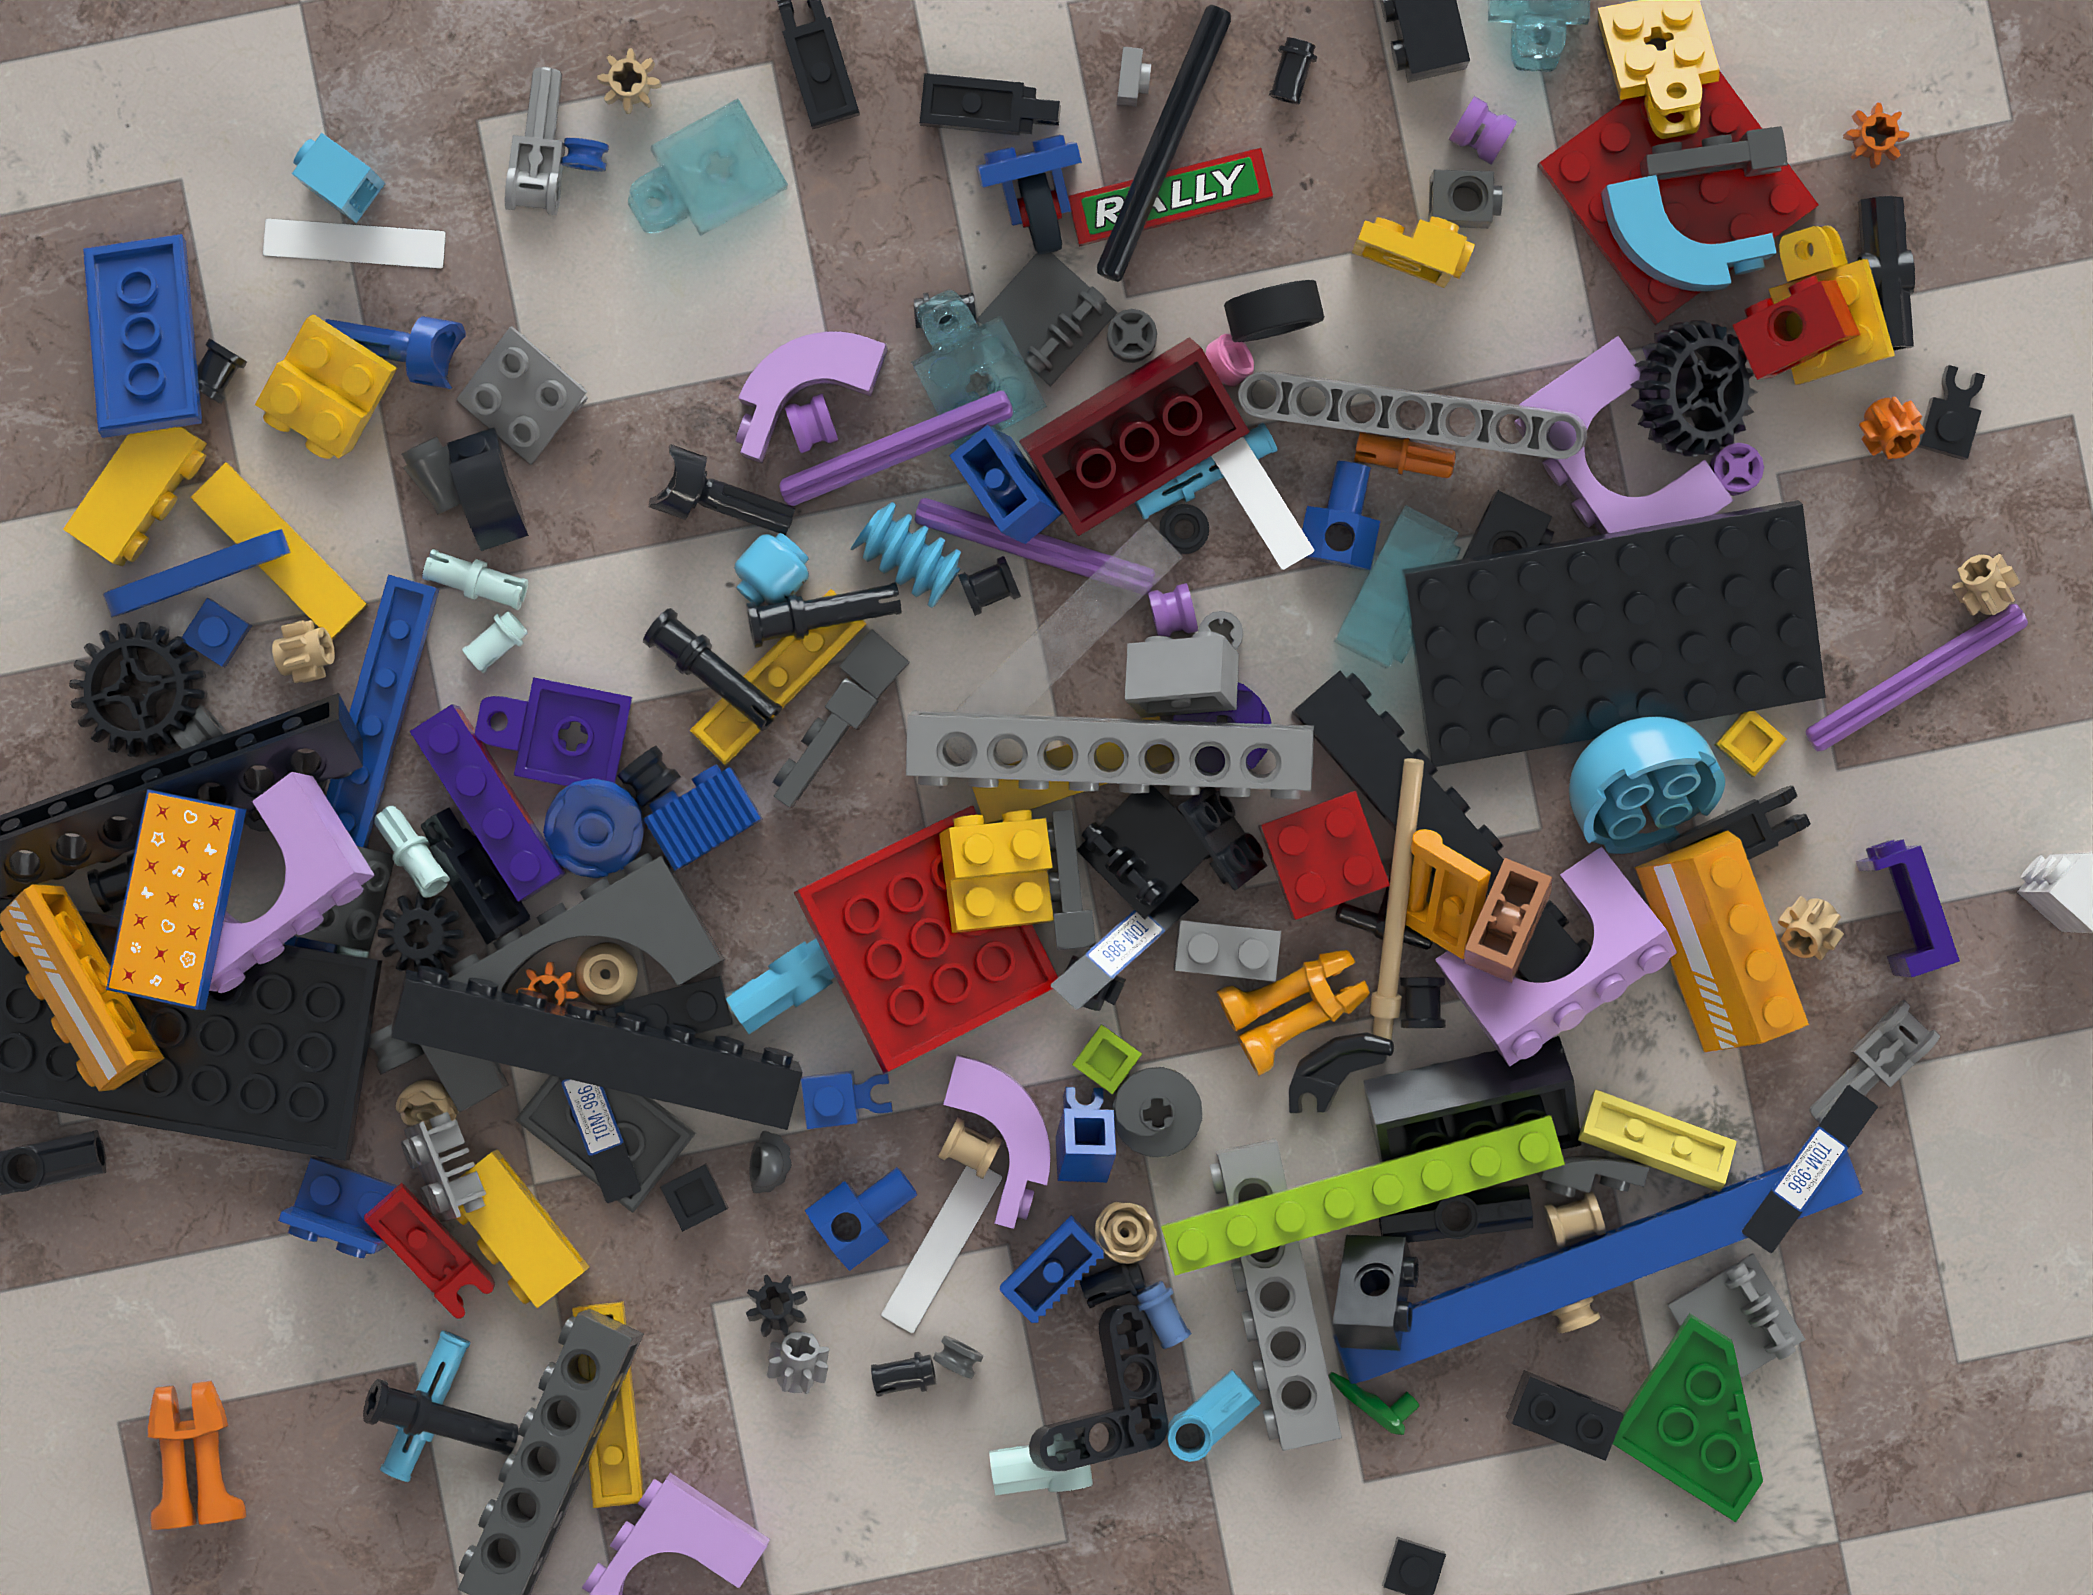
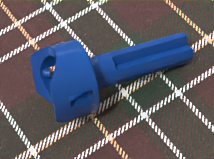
M422 316L417 319L410 334L326 319L325 322L381 358L406 362V371L410 382L445 389L452 388L447 377L448 367L455 349L466 337L463 324Z

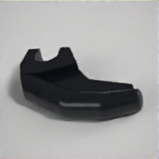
M1368 1032L1334 1037L1302 1058L1296 1067L1289 1087V1113L1302 1112L1301 1100L1305 1093H1311L1317 1098V1112H1327L1340 1085L1350 1072L1386 1062L1387 1056L1393 1055V1041Z

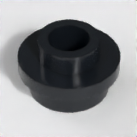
M1176 505L1170 508L1161 519L1159 526L1161 540L1169 550L1177 554L1194 553L1203 547L1208 539V519L1199 508L1193 505ZM1186 520L1193 525L1194 533L1190 538L1182 539L1176 535L1174 528L1179 521Z

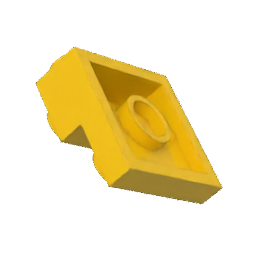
M1432 216L1429 222L1420 219L1411 237L1403 235L1405 228L1402 225L1377 217L1375 223L1364 221L1351 252L1445 288L1452 277L1460 279L1462 272H1465L1475 244L1466 241V236L1458 234V225L1442 218Z
M313 314L306 318L284 360L276 364L255 405L265 411L263 419L271 427L283 432H289L292 428L307 438L305 446L313 454L325 459H331L334 455L339 459L353 450L398 368Z
M1021 810L1002 814L1003 822L984 824L983 815H970L953 819L954 827L939 833L952 933L1049 923L1054 920L1047 870L1053 867L1046 818L1033 819L1031 810Z

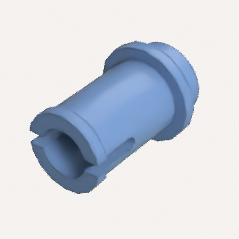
M1159 1281L1139 1292L1136 1296L1140 1302L1137 1304V1307L1140 1311L1144 1310L1161 1342L1162 1348L1167 1349L1182 1342L1192 1333L1186 1327L1171 1298L1174 1291L1171 1287L1166 1288L1163 1281Z

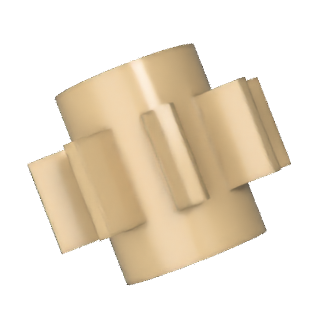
M632 48L628 49L626 58L619 61L611 55L607 56L611 66L609 74L597 76L599 83L611 86L612 88L606 93L604 97L605 102L610 105L619 99L623 102L626 114H631L633 104L640 102L650 108L652 106L648 97L650 89L662 87L659 79L648 77L647 75L655 66L652 58L646 59L640 64L636 61V55ZM628 71H634L638 80L641 81V83L632 85L631 92H625L621 83L618 82V80H625L627 78Z
M1980 554L1973 556L1962 567L1957 569L1962 582L1953 585L1952 589L1960 603L1965 604L1970 615H1975L1978 611L1986 615H1995L2006 609L2011 602H2014L2015 599L2010 588L2018 585L2020 581L2012 566H2007L2001 554L1996 555L1994 558Z
M302 620L281 626L284 637L274 640L272 645L273 659L278 671L283 676L292 674L294 683L302 681L305 683L326 677L323 666L332 664L335 658L334 645L328 631L323 627L314 629L312 620L306 622Z
M1800 896L1792 907L1788 906L1777 922L1786 928L1780 940L1784 942L1786 948L1792 954L1798 957L1811 958L1815 955L1817 959L1822 960L1829 949H1835L1844 935L1839 929L1834 928L1841 916L1825 900L1813 898L1806 901L1804 897Z

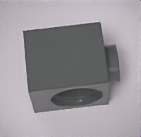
M1434 169L1430 176L1428 222L1433 216L1458 225L1459 228L1488 229L1493 222V216H1501L1503 190L1501 185H1494V172ZM1463 187L1472 189L1479 198V207L1468 212L1460 210L1454 204L1453 192Z

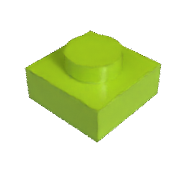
M1101 1024L1072 1065L1113 1095L1142 1053Z

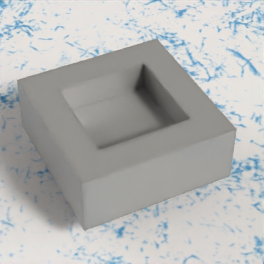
M1123 47L1117 105L1137 107L1138 93L1148 94L1151 64L1142 63L1143 49Z

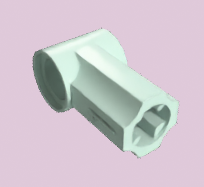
M1054 1440V1444L1047 1447L1048 1456H1055L1056 1452L1067 1448L1076 1449L1073 1440ZM1029 1445L997 1449L989 1452L995 1495L1048 1488L1050 1492H1062L1093 1485L1090 1465L1067 1471H1045L1038 1468L1032 1462L1029 1454Z

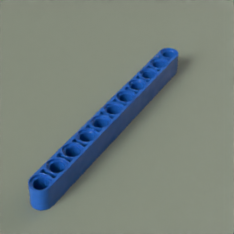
M1848 1151L1845 1152L1798 1219L1843 1203L1863 1193ZM1790 1163L1726 1186L1720 1192L1713 1191L1611 1229L1606 1231L1605 1235L1592 1236L1413 1303L1411 1331L1403 1332L1400 1351L1340 1348L1337 1336L1334 1334L1333 1338L1350 1384L1375 1378L1748 1238L1742 1233L1743 1228Z

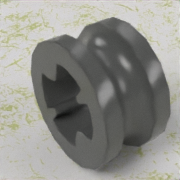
M944 1336L941 1341L944 1344V1349L940 1353L936 1352L933 1359L953 1372L972 1379L975 1374L972 1368L973 1364L981 1362L984 1355L956 1339Z

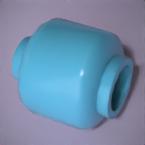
M779 533L776 537L769 534L761 535L735 563L734 569L736 574L742 580L736 588L748 601L754 602L757 607L764 601L769 605L787 601L788 596L794 595L807 581L809 572L805 563L809 558L792 540L782 533Z

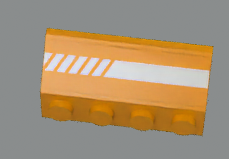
M1727 830L1634 867L1649 908L1667 929L1677 951L1675 955L1669 958L1704 1052L1762 1044L1809 1025L1742 842L1738 837Z
M32 884L24 889L0 913V923L4 928L0 932V936L9 952L15 957L20 956L29 971L25 976L26 981L32 992L38 999H45L55 1015L51 1018L55 1032L66 1044L71 1043L80 1060L76 1062V1065L85 1082L91 1087L96 1086L98 1091L114 1090L163 1060L162 1053L128 995L106 990L111 966L64 886Z

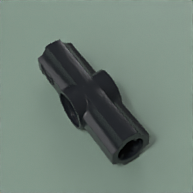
M1879 196L1858 201L1861 253H1859L1857 261L1862 259H1868L1892 347L1894 351L1914 347L1910 295L1914 293L1915 265L1911 250H1907L1903 197Z
M98 1130L0 1151V1196L16 1192H26L43 1186L106 1173V1154ZM22 1154L31 1156L36 1162L37 1173L32 1181L22 1179L16 1170V1163Z
M1528 1184L1475 1190L1379 1218L1381 1236L1406 1237L1407 1243L1445 1238L1463 1239L1470 1235L1533 1228V1210ZM1455 1201L1464 1203L1468 1209L1466 1222L1458 1228L1445 1226L1442 1220L1444 1208L1449 1203Z

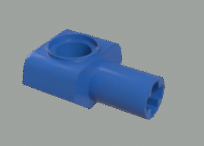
M1347 461L1336 462L1327 508L1307 506L1302 531L1314 549L1312 554L1305 557L1306 559L1359 570H1371L1381 522L1362 516L1371 467ZM1342 525L1351 532L1352 544L1349 549L1335 551L1327 545L1325 533L1330 526Z
M896 1167L860 1195H857L849 1183L844 1181L807 1208L805 1212L833 1253L850 1271L889 1242L888 1236L879 1224L918 1194L902 1171ZM847 1212L854 1214L861 1223L860 1234L853 1239L839 1237L833 1228V1221L837 1215Z

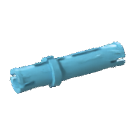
M1264 423L1259 424L1258 427L1250 430L1248 434L1243 436L1257 459L1278 451L1273 437ZM1211 456L1134 502L1142 518L1145 520L1150 515L1182 499L1188 502L1195 498V492L1224 478L1217 465L1210 468L1216 464ZM1176 485V487H1174V488H1172V489H1170V490H1168V491H1166V492L1163 493V491H1165V490H1167V489H1169V488H1171V487H1173V486Z
M444 1330L440 1332V1338L416 1391L420 1390L429 1394L444 1362L445 1367L431 1396L432 1402L443 1404L466 1349L471 1344L468 1340ZM395 1426L398 1429L397 1434L380 1470L391 1477L409 1482L411 1479L410 1475L426 1441L432 1442L435 1434L423 1431L419 1435H414L407 1450L405 1446L410 1435L405 1434L403 1428Z

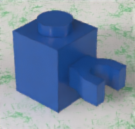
M854 1071L804 1076L801 1079L807 1129L856 1124L860 1120L858 1109L862 1108L874 1113L893 1112L892 1101L877 1103L871 1097V1089L875 1085L890 1083L889 1074L874 1075L862 1084H855Z
M1065 1087L1063 1094L1064 1110L1056 1133L1057 1181L1107 1183L1116 1157L1114 1110H1101L1104 1101L1103 1088H1093L1091 1104L1082 1105L1075 1098V1087Z

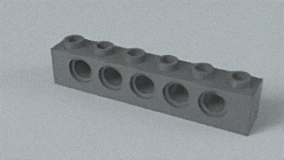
M592 1309L579 1312L576 1317L570 1316L558 1340L559 1344L564 1345L556 1363L550 1362L540 1379L538 1389L544 1392L536 1409L531 1407L520 1425L518 1435L524 1438L516 1455L511 1453L500 1471L498 1480L504 1484L497 1500L491 1499L480 1517L478 1526L484 1530L477 1546L471 1545L460 1563L459 1573L464 1576L458 1590L468 1595H531L644 1333ZM581 1354L590 1356L596 1364V1375L593 1380L583 1378L578 1371L577 1362ZM561 1400L568 1401L576 1410V1421L573 1426L564 1424L558 1417L557 1408ZM541 1446L551 1449L555 1454L556 1467L553 1472L543 1469L538 1462L537 1455ZM521 1492L529 1494L535 1500L536 1513L534 1517L525 1516L519 1510L518 1497ZM501 1538L509 1540L515 1546L516 1558L513 1563L506 1562L499 1555L498 1543Z

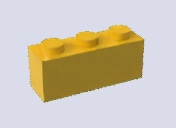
M183 426L128 434L63 530L113 564L123 567L127 560L134 562L148 544L149 538L145 534L154 520L162 521L174 507L177 496L173 493L184 477L190 480L202 466L206 458L202 451L207 443Z
M496 1149L460 1176L463 1177L477 1171L486 1195L482 1196L485 1206L466 1213L462 1204L458 1206L461 1216L456 1219L463 1226L470 1222L481 1236L476 1241L481 1252L493 1265L501 1262L512 1276L507 1283L514 1294L523 1304L526 1305L531 1301L538 1309L590 1266L500 1151Z

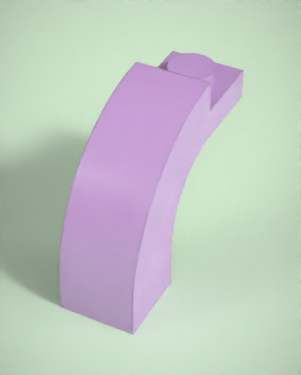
M820 332L791 340L770 353L750 374L738 397L742 404L756 408L753 416L749 414L744 415L737 433L736 442L743 444L740 451L743 457L763 463L782 409L796 393L807 387L817 384H835L871 396L888 350L886 344L853 333Z
M957 1054L943 1105L972 1112L986 1118L996 1126L1004 1137L1009 1151L1010 1164L994 1224L1014 1229L1017 1218L1027 1220L1034 1191L1025 1188L1027 1180L1047 1185L1050 1143L1045 1122L1032 1097L1013 1077L989 1063Z

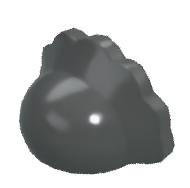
M762 1131L759 1141L753 1147L749 1167L753 1193L771 1192L776 1186L784 1183L786 1174L792 1166L789 1157L790 1147L783 1142L782 1137L778 1134Z

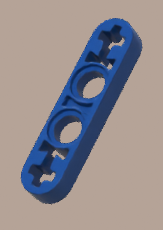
M279 529L105 592L103 596L111 618L280 558L291 553L283 530Z

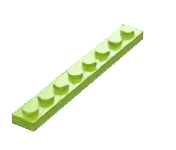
M1547 1115L1161 1225L1174 1275L1176 1276L1565 1165L1552 1117Z

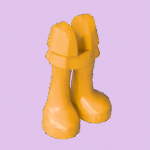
M1348 950L1319 954L1318 960L1303 962L1302 968L1260 989L1243 992L1231 985L1216 991L1225 1016L1235 1032L1246 1027L1269 1011L1309 992L1312 998L1311 1002L1237 1036L1240 1046L1258 1076L1268 1072L1274 1066L1275 1051L1285 1042L1328 1020L1335 1022L1344 1012L1351 1014L1369 996L1370 991L1365 980L1352 986L1344 987L1339 990L1340 992L1333 995L1325 979L1340 974L1345 968L1356 963Z

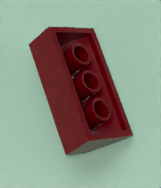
M1189 337L1019 440V443L1075 534L1080 536L1245 436L1250 431L1203 349Z

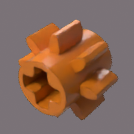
M1876 103L1873 106L1871 116L1869 117L1862 111L1857 110L1852 115V119L1858 125V128L1851 129L1843 134V139L1853 141L1856 149L1850 158L1854 160L1861 155L1870 158L1871 168H1876L1880 164L1881 155L1884 153L1890 160L1895 161L1901 156L1900 151L1894 144L1906 140L1910 134L1906 131H1899L1897 121L1902 113L1899 111L1892 116L1882 113L1883 107L1881 103ZM1874 125L1877 126L1878 134L1886 135V139L1878 146H1875L1874 137L1866 136V132Z
M1896 396L1879 399L1867 408L1864 414V421L1859 423L1860 429L1865 434L1861 440L1873 456L1883 451L1887 459L1905 457L1916 449L1920 442V435L1925 432V429L1919 422L1923 416L1911 400L1901 405Z
M547 962L545 975L539 976L535 970L527 969L525 971L526 975L531 980L529 986L516 989L517 994L520 989L542 993L541 988L538 986L541 981L546 985L556 983L559 987L554 994L558 1000L556 1005L566 1007L565 1004L568 999H575L581 996V993L577 991H570L567 984L572 979L574 973L571 971L564 973L562 976L556 975L554 962Z

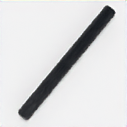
M1209 5L1204 11L1097 264V273L1106 279L1119 282L1124 276L1230 25L1231 13L1223 8Z

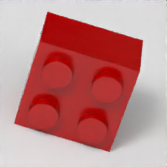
M1356 790L1258 826L1292 920L1300 919L1390 886Z

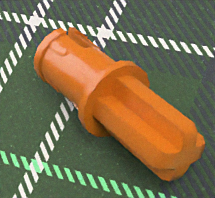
M1359 432L1354 462L1398 469L1397 474L1403 475V471L1406 470L1449 478L1453 473L1456 453L1452 449L1412 442L1409 438L1399 439Z

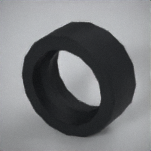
M1315 280L1294 281L1262 288L1234 297L1224 304L1233 342H1248L1286 334L1315 325L1323 321L1325 317Z

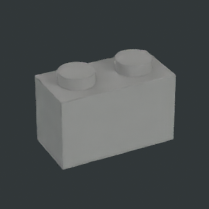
M1209 631L1195 633L1192 638L1172 639L1166 636H1151L1146 638L1145 642L1128 643L1125 701L1141 718L1236 710L1239 653L1224 635Z
M1179 920L1174 970L1276 982L1281 931Z

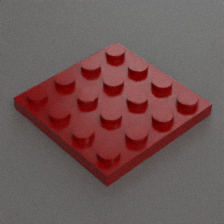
M1719 72L1718 82L1701 85L1700 127L1696 133L1666 139L1659 138L1649 123L1644 105L1645 95L1629 98L1615 106L1537 165L1655 326L1702 291L1683 290L1669 286L1650 277L1639 269L1625 255L1613 237L1606 218L1601 192L1607 185L1642 178L1640 162L1646 155L1652 154L1653 146L1681 142L1683 150L1702 147L1701 140L1720 135H1731L1733 143L1739 142V139L1749 130L1762 129L1721 72ZM1680 112L1670 113L1665 116L1672 123H1678L1684 119L1683 114ZM1789 164L1781 167V172L1745 177L1744 169L1740 168L1658 180L1662 204L1670 223L1685 237L1703 244H1722L1773 233V238H1775L1819 206Z
M973 805L793 892L883 1074L1052 990L1051 984L1058 978L1033 925L952 933L939 833L954 827L953 819L978 815Z

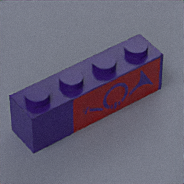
M451 704L410 730L411 735L518 902L526 901L567 875L563 867L552 856L553 852L484 743L475 736V729L460 706Z

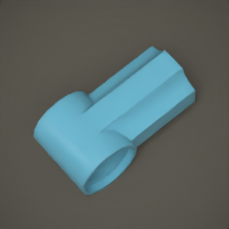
M1231 1370L1190 1407L1171 1419L1167 1432L1171 1451L1175 1456L1184 1461L1191 1462L1202 1459L1217 1441L1258 1407L1261 1402L1244 1381ZM1192 1423L1201 1427L1204 1431V1437L1198 1446L1184 1448L1177 1443L1175 1437L1181 1426Z

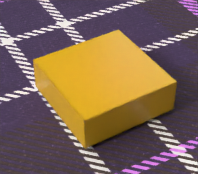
M1749 711L1741 713L1714 745L1747 774L1755 777L1787 739L1758 713Z

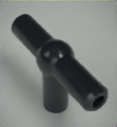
M1389 886L1386 887L1379 913L1347 903H1341L1335 914L1336 921L1372 932L1375 937L1383 940ZM1405 925L1403 943L1425 950L1431 948L1433 941Z

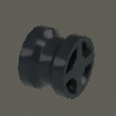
M656 745L635 759L617 775L623 784H629L636 791V801L641 807L655 800L681 778L675 769L667 768L662 761L663 753Z

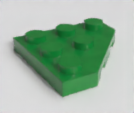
M1689 1313L1623 1412L1624 1416L1613 1445L1732 1521L1737 1522L1763 1483V1477L1732 1339Z

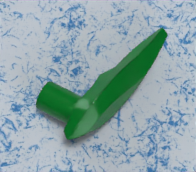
M1330 1372L1328 1375L1332 1383L1348 1400L1390 1433L1404 1435L1405 1426L1403 1422L1420 1407L1419 1403L1407 1391L1388 1407L1377 1395L1364 1391L1356 1384H1350V1381L1334 1372Z

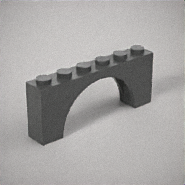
M647 853L624 866L623 868L627 876L610 885L607 878H603L582 890L580 894L584 901L566 910L564 904L560 903L536 917L541 926L523 935L521 930L517 928L494 941L493 944L497 951L479 960L476 953L454 964L450 967L454 976L449 978V980L467 984L469 978H480L498 984L497 991L505 993L518 971L536 954L555 943L579 936H604L618 939L640 948L667 970L677 986L688 982L725 959L667 858L660 856L654 860L651 854ZM421 1045L459 1112L467 1110L509 1085L502 1072L500 1063Z

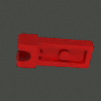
M403 1183L399 1184L364 1215V1221L434 1293V1297L453 1317L461 1319L465 1315L463 1299L457 1293L462 1286L474 1285L484 1294H490L494 1290L495 1281L492 1275L471 1253L466 1251Z

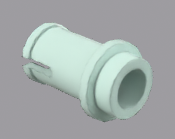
M507 611L502 616L497 613L493 617L496 622L462 649L467 658L482 673L486 672L489 666L515 644L519 647L524 644L522 638L528 632L510 611Z

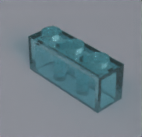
M1405 505L1391 528L1333 642L1385 669L1391 666L1393 660L1402 664L1412 646V637L1408 633L1410 623L1402 570L1456 560L1461 551V548L1454 544L1459 532Z

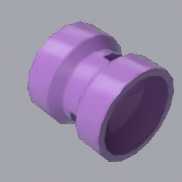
M1474 96L1449 140L1460 147L1467 145L1477 150L1480 159L1492 165L1517 121L1506 114L1497 116L1489 111L1486 102ZM1481 123L1486 126L1480 135L1476 134Z

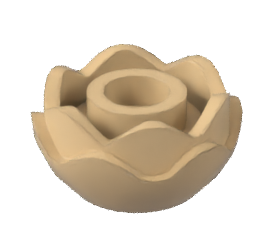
M604 942L591 946L581 954L577 961L575 969L577 987L588 1000L595 1004L607 1006L621 1002L628 998L635 988L638 974L637 963L633 956L616 943ZM604 969L610 971L608 979H604L601 976V972Z
M430 1080L416 1081L401 1092L396 1102V1110L401 1114V1118L406 1125L413 1126L424 1121L427 1130L433 1129L429 1119L448 1112L453 1121L457 1114H459L444 1085Z
M1114 1202L1108 1205L1097 1218L1094 1228L1095 1241L1103 1248L1104 1255L1112 1261L1122 1264H1131L1144 1259L1153 1247L1157 1237V1232L1150 1215L1142 1206L1132 1203ZM1121 1230H1125L1127 1232V1238L1121 1236Z

